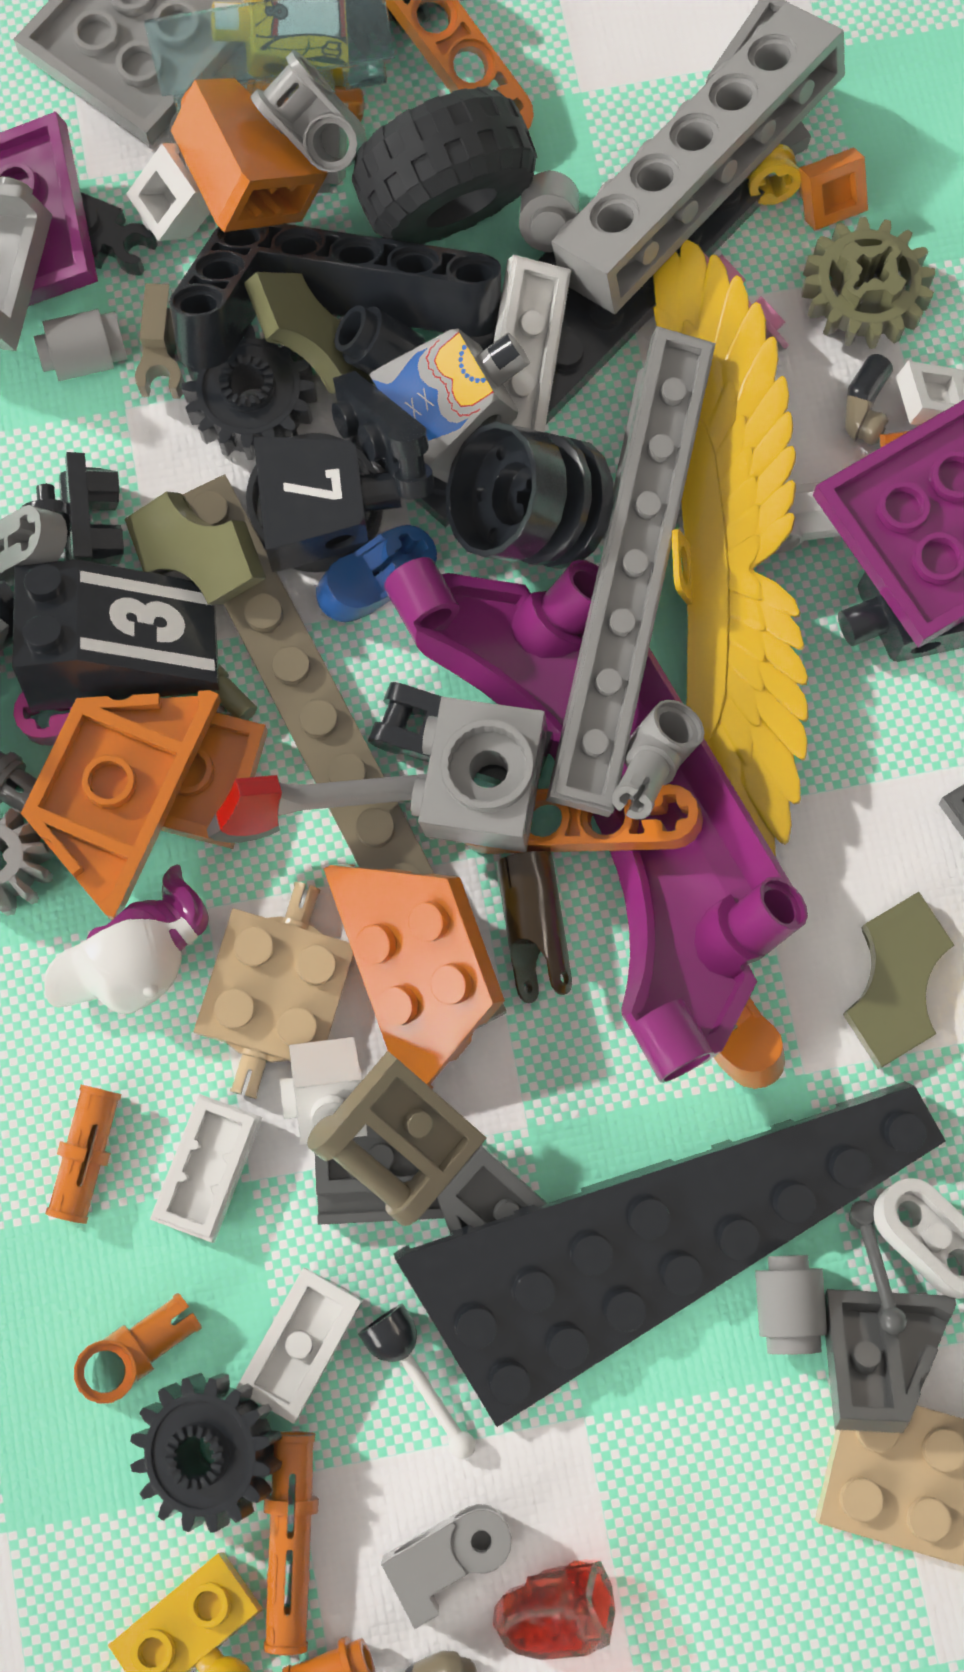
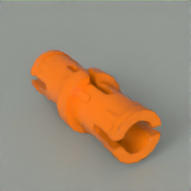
M81 1084L79 1089L80 1095L67 1142L60 1141L57 1155L63 1157L50 1204L45 1214L66 1221L87 1224V1215L100 1167L108 1166L111 1153L105 1151L118 1100L120 1101L122 1094Z

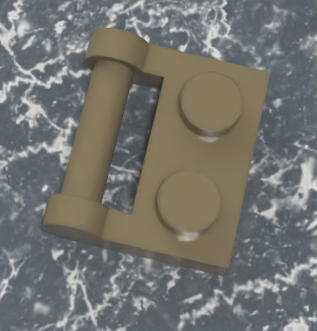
M387 1051L335 1113L326 1116L315 1125L308 1137L307 1146L322 1160L329 1161L333 1159L386 1203L385 1210L388 1215L400 1225L408 1226L416 1222L487 1137L400 1060ZM365 1124L419 1169L411 1181L402 1182L353 1140Z

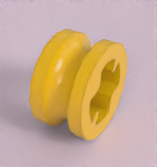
M779 144L747 177L749 179L748 188L751 196L761 195L758 188L765 192L758 202L763 205H776L786 201L796 193L801 184L800 171L796 165L794 153L787 145ZM776 173V175L769 177V174Z

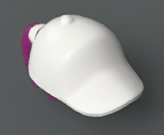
M179 864L171 866L162 878V900H144L129 904L110 923L92 929L85 941L55 957L49 964L44 980L45 994L48 1002L53 1007H68L100 999L110 1010L119 1014H131L149 1006L169 990L179 972L182 950L194 942L206 930L209 921L208 912L203 901L184 881Z

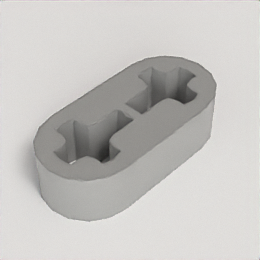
M27 505L0 520V580L3 578L7 585L12 587L14 586V566L57 562L60 559L67 542L66 521L61 514Z

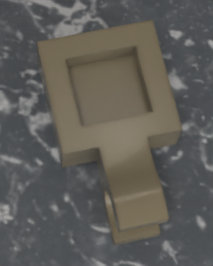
M145 283L139 337L143 350L141 362L135 372V381L142 397L150 396L151 382L159 376L170 378L169 390L173 399H180L183 395L182 383H185L180 367L175 361L176 344L169 304L172 290L169 284Z

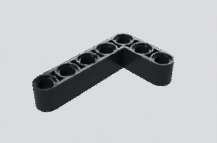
M285 223L223 232L218 226L172 293L169 301L179 361L185 366L194 369H208L225 363L232 356L256 317L255 310L244 285L256 272L302 273L312 294L332 315L344 317L351 308L357 305L363 306L366 309L376 307L411 328L442 333L451 329H459L469 337H479L496 331L501 301V265L497 259L483 253Z

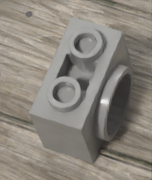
M441 696L438 717L428 716L423 734V754L430 755L426 778H416L411 799V815L419 817L418 823L425 837L527 852L548 732L544 711ZM496 764L508 771L502 783L495 787L484 788L474 782L476 773L487 765Z

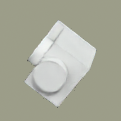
M162 143L126 193L141 215L143 224L148 230L152 231L158 241L190 239L210 213L177 143Z

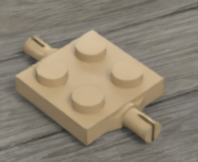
M294 882V889L285 917L265 918L232 908L193 1031L197 1035L224 1042L239 1054H242L230 1092L242 1095L248 1072L252 1071L245 1096L257 1099V1092L267 1062H291L289 1045L324 1041L329 1038L354 954L349 942L323 935L312 925H309L318 894L321 891L315 886L309 885L303 907L299 908L306 884Z

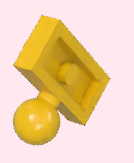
M221 1552L217 1553L108 1644V1647L125 1672H190L195 1667L198 1672H251L244 1661L233 1656H223L218 1647L264 1609L226 1554Z

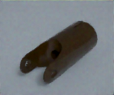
M531 851L498 859L496 867L518 996L524 1003L528 1004L535 1002L538 998L539 986L536 962L540 951L546 959L549 980L553 990L559 995L568 994L572 987V976L552 853L549 851ZM561 975L563 976L564 983L561 981ZM524 984H526L528 992L525 991Z

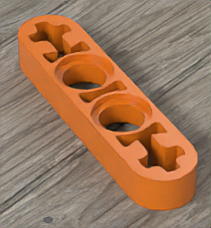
M382 0L450 93L464 88L488 87L494 79L499 84L496 91L515 102L527 128L531 127L534 113L533 105L528 95L458 0H411L409 4H405L403 0ZM434 2L445 9L448 15V26L444 31L431 33L420 25L417 19V9L421 4ZM461 52L476 54L484 64L482 80L468 83L458 77L454 70L455 56Z
M666 784L662 786L650 815L666 814L668 804L676 802L682 813L688 814V817L677 820L674 831L668 832L660 820L652 819L641 820L644 833L637 834L639 820L626 816L632 803L628 799L623 807L625 812L623 825L613 834L602 835L592 829L591 819L593 813L546 801L548 789H538L534 811L544 805H553L561 810L562 819L558 829L549 836H535L530 831L527 852L677 849L693 842L701 832L703 824L702 811L690 791L681 786ZM464 843L475 852L483 854L523 853Z

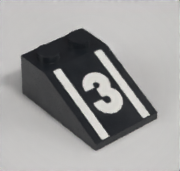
M79 559L14 566L12 668L31 712L71 708L76 698L108 696L113 700H124L138 694L159 693L160 697L198 693V691L220 690L216 605L207 604L201 590L192 580Z

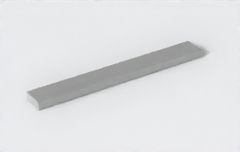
M656 326L651 335L546 801L609 817L614 811L615 806L612 803V794L616 786L620 784L670 555L672 530L675 529L716 343Z

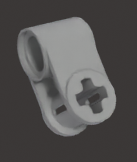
M292 50L286 57L288 65L264 91L256 89L250 98L260 113L279 132L284 134L312 165L321 171L330 173L341 171L355 163L358 149L367 141L365 128L360 120L336 96L320 72L299 52ZM299 85V88L293 93V95L286 102H284L285 99ZM329 123L339 125L348 135L349 147L343 158H334L326 153L323 148L322 132Z

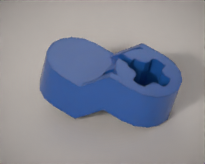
M401 525L380 533L360 549L338 559L329 567L316 586V600L319 607L328 617L345 623L356 621L375 612L391 600L384 589V583L395 569L406 562L421 557L431 558L436 563L437 548L433 539L427 532L412 525Z

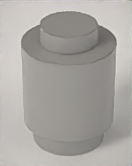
M551 170L540 172L533 176L530 186L522 192L519 229L526 243L536 250L553 252L551 241L557 236L560 228L568 220L574 219L579 214L580 199L578 189L575 183L565 174Z
M99 309L45 320L42 321L45 334L34 336L43 372L55 370L58 381L114 369V362L127 360L115 311L100 315Z
M808 1255L768 1256V1269L755 1270L759 1336L766 1337L767 1354L797 1355L821 1353V1336L827 1335L823 1268H809Z

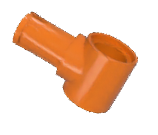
M178 1292L172 1296L171 1300L130 1329L122 1325L103 1340L88 1345L79 1354L74 1366V1381L78 1391L87 1400L103 1404L112 1403L123 1398L132 1388L133 1384L154 1370L151 1365L152 1362L192 1333L202 1329L194 1313H191L176 1325L171 1324L173 1318L189 1307ZM100 1351L115 1353L121 1358L124 1365L122 1382L109 1392L93 1390L87 1384L84 1377V1368L87 1361L92 1355Z

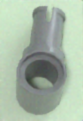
M669 699L660 701L630 735L624 761L627 770L612 794V803L619 811L626 805L628 799L632 801L626 816L636 820L648 817L655 806L654 802L662 786L673 780L679 766L703 741L705 733L703 724L697 714L687 705Z

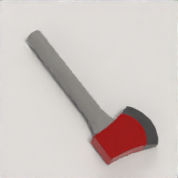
M427 774L315 784L280 783L277 775L235 778L231 791L207 828L208 836L215 841L242 843L261 839L280 831L278 816L293 812L409 801L412 799L416 778H426Z

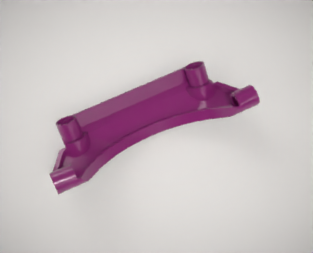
M427 557L413 559L395 569L387 577L384 589L418 649L429 659L479 689L498 705L544 711L548 731L553 732L554 737L549 754L555 760L599 566L587 560L573 561L547 591L532 593L525 584L453 573L441 574L435 562ZM650 648L630 735L660 701L669 699L683 703ZM704 738L679 766L673 780L668 783L681 786L690 791L700 806L703 824L697 838L687 846L677 849L609 851L623 891L629 925L630 961L627 986L621 1008L622 1016L660 1083L671 1081L688 1073L699 1065L708 1062L723 1050L758 982L748 964L759 961L803 927L808 918L807 906L803 897L791 884ZM625 762L623 765L620 782L627 770ZM676 802L669 803L666 814L649 815L644 819H639L637 834L644 833L641 820H660L667 831L670 832L675 830L677 820L687 818L688 814L682 813ZM614 807V811L609 817L594 813L592 816L602 835L613 834L623 825L625 812L624 808L619 811Z

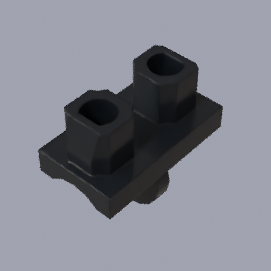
M66 452V470L61 472L58 477L60 500H55L54 485L47 483L39 484L36 486L37 500L30 501L21 507L32 505L63 516L67 526L64 561L79 559L106 565L119 564L124 554L123 529L121 525L90 524L89 510H116L120 493L118 471L86 467L85 453Z

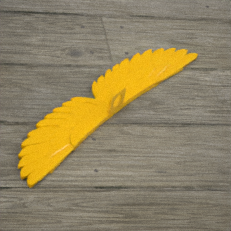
M686 240L681 245L680 257L675 251L653 274L656 301L653 311L656 326L716 343L681 500L684 535L680 529L672 530L674 585L677 593L687 604L688 612L686 705L701 720L705 732V741L776 857L775 838L783 845H786L790 839L792 828L790 802L795 805L801 801L800 778L795 765L794 755L800 760H805L807 757L808 740L805 728L799 720L806 722L809 716L806 697L797 684L807 685L808 675L800 657L791 648L793 647L800 651L805 647L801 629L791 618H798L801 614L796 600L777 582L756 573L754 569L779 549L792 533L796 519L793 513H788L794 504L796 484L793 480L785 483L790 477L796 462L795 449L793 446H788L794 429L792 414L787 411L790 395L788 383L784 376H780L775 381L779 361L778 343L775 337H769L766 340L767 322L761 304L755 302L749 309V297L742 278L736 275L730 283L727 269L716 254L710 256L707 266L705 255L700 247Z

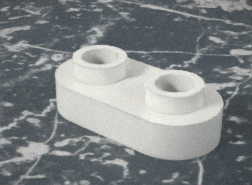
M906 1178L887 1187L877 1197L873 1211L875 1225L881 1236L938 1292L950 1298H964V1216L932 1185L923 1180ZM898 1207L905 1208L912 1217L911 1227L905 1226L899 1220L897 1214ZM948 1255L956 1257L960 1262V1276L954 1274L949 1269L947 1264Z

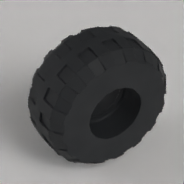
M488 87L464 88L440 97H434L415 108L408 109L376 130L372 137L358 149L352 182L362 209L376 235L378 234L384 239L425 244L450 237L452 234L471 228L484 219L500 212L511 202H514L532 183L536 158L538 157L525 121L512 99Z

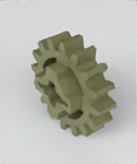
M860 217L854 232H850L848 227L842 222L838 223L835 226L832 239L821 235L817 240L813 255H808L802 274L806 278L801 290L802 298L813 299L807 315L810 319L822 316L827 319L823 334L826 336L833 334L837 329L844 331L845 346L851 347L857 336H865L869 349H876L881 334H885L893 344L899 342L905 327L911 330L917 328L924 313L923 311L927 310L933 297L934 291L929 288L935 276V269L922 267L929 251L926 247L910 249L908 244L913 232L909 229L902 232L898 237L890 234V220L885 219L880 225L879 230H871L867 218ZM832 287L838 291V297L834 293Z

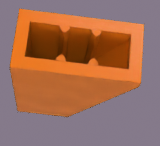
M235 78L195 79L182 98L181 109L172 126L171 133L215 223L223 232L302 222L328 172L321 171L312 165L300 150L260 113L250 98L251 94Z

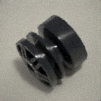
M497 421L478 427L462 443L451 464L446 486L447 518L453 536L467 552L485 558L511 562L522 561L531 565H544L556 569L567 568L576 560H585L597 549L608 530L614 505L613 477L605 457L592 443Z

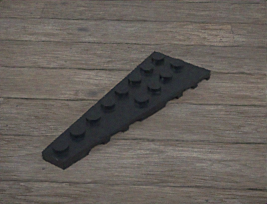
M904 1081L837 1103L834 1109L795 1122L789 1119L771 1125L770 1130L734 1142L728 1139L713 1144L710 1150L677 1161L668 1159L583 1187L580 1193L541 1206H525L513 1211V1215L474 1228L468 1225L451 1231L452 1235L413 1248H410L409 1245L404 1246L393 1253L492 1421L498 1427L946 1142L915 1085Z

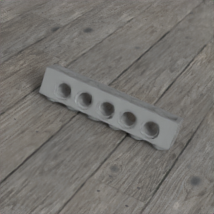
M786 2L768 21L761 23L746 44L730 60L724 61L718 67L714 76L691 99L682 103L675 116L652 139H648L641 145L636 156L613 179L607 180L601 186L597 195L574 219L568 220L560 228L557 236L551 243L556 265L571 269L569 287L615 315L845 76L844 30L789 2Z

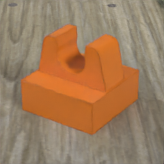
M854 147L835 155L827 156L809 165L799 167L801 184L798 193L803 200L804 219L814 231L868 211L865 157Z

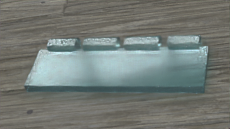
M260 0L147 19L144 22L162 97L173 95L177 114L180 112L181 101L185 92L192 86L195 79L235 78L251 95L256 89L264 91L288 65L286 57L292 50L299 52L320 72L333 92H336L332 69L342 67L346 90L387 84L385 60L395 59L386 0ZM298 85V86L294 89V91L288 96V99H289V98L293 95V93L299 88V85Z

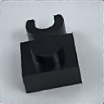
M81 192L95 267L101 269L107 256H111L117 259L120 268L126 273L142 276L145 269L141 258L130 254L129 251L137 245H143L148 249L156 250L158 243L152 231L140 223H131L124 226L126 219L122 208Z

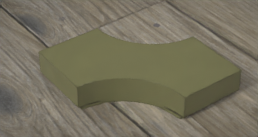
M256 272L244 283L266 341L284 345L303 357L318 373L328 393L335 394L333 378L352 371H356L376 387L370 375L347 363L344 360L343 353L336 349L335 334L341 321L329 313L315 298L307 286L302 273Z
M166 491L124 519L142 570L160 575L173 571L183 573L198 586L208 605H223L266 579L246 522L230 520L218 526L210 525L193 512L187 499L181 493Z
M919 891L861 927L870 950V976L861 997L843 1013V1016L877 1069L884 1067L937 1034L927 1011V984L938 960L955 945Z

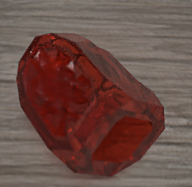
M574 1560L565 1566L545 1569L537 1575L528 1576L526 1583L509 1589L495 1605L493 1615V1627L505 1648L517 1655L538 1660L587 1656L609 1646L616 1609L612 1583L601 1560Z

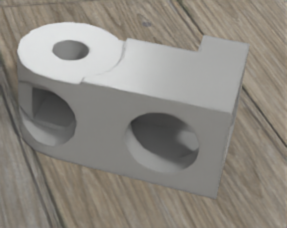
M475 1504L462 1509L382 1557L381 1566L414 1630L439 1615V1604L434 1594L471 1572L486 1574L497 1570L505 1563L511 1551L512 1537L507 1521L499 1510L490 1505Z

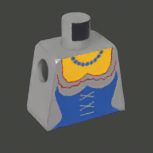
M451 329L377 368L369 375L378 390L426 428L429 449L424 454V461L431 467L433 476L447 483L451 464L462 443L478 427L496 421L511 424L517 418L518 409L503 384L527 367L530 361L520 344L510 333H506L483 351L477 342L461 330Z

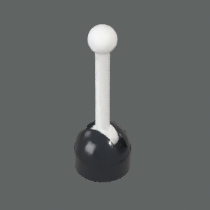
M403 1303L371 1322L358 1335L374 1357L382 1361L401 1362L450 1438L449 1450L451 1454L458 1459H467L475 1451V1439L470 1433L460 1430L411 1355L417 1341V1330L413 1318Z

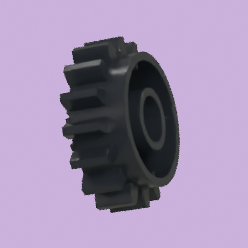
M250 325L234 353L225 363L208 369H194L187 366L190 378L193 381L182 383V392L186 402L189 403L185 409L191 425H199L200 436L206 445L217 439L223 455L229 456L236 450L244 452L247 460H254L255 447L253 437H293L298 435L297 429L300 423H312L313 416L311 407L308 404L317 402L315 382L311 381L314 378L311 365L305 359L300 360L301 356L286 346L281 347L280 344L267 342L265 337L264 339L256 338L253 325ZM247 390H261V392H256L255 397L253 396V394L249 395L250 398L247 399L244 395H242V398L239 397L243 392Z
M197 1373L183 1378L181 1386L176 1382L157 1391L161 1403L155 1402L143 1407L139 1414L150 1427L131 1434L130 1442L144 1449V1457L130 1464L131 1472L147 1473L150 1482L144 1486L139 1494L143 1500L157 1494L160 1496L163 1503L160 1506L158 1517L162 1521L181 1512L183 1531L191 1532L205 1521L209 1532L214 1533L229 1525L230 1518L237 1524L254 1513L252 1502L258 1503L270 1496L273 1489L265 1478L281 1469L282 1461L273 1456V1444L282 1439L281 1431L271 1430L267 1419L272 1411L270 1405L259 1406L250 1399L254 1388L250 1384L234 1389L230 1387L229 1374H218L209 1378L208 1382H206L203 1374ZM201 1438H204L203 1441L205 1443L209 1442L211 1444L209 1449L214 1451V1454H212L214 1462L212 1464L206 1461L201 1453Z

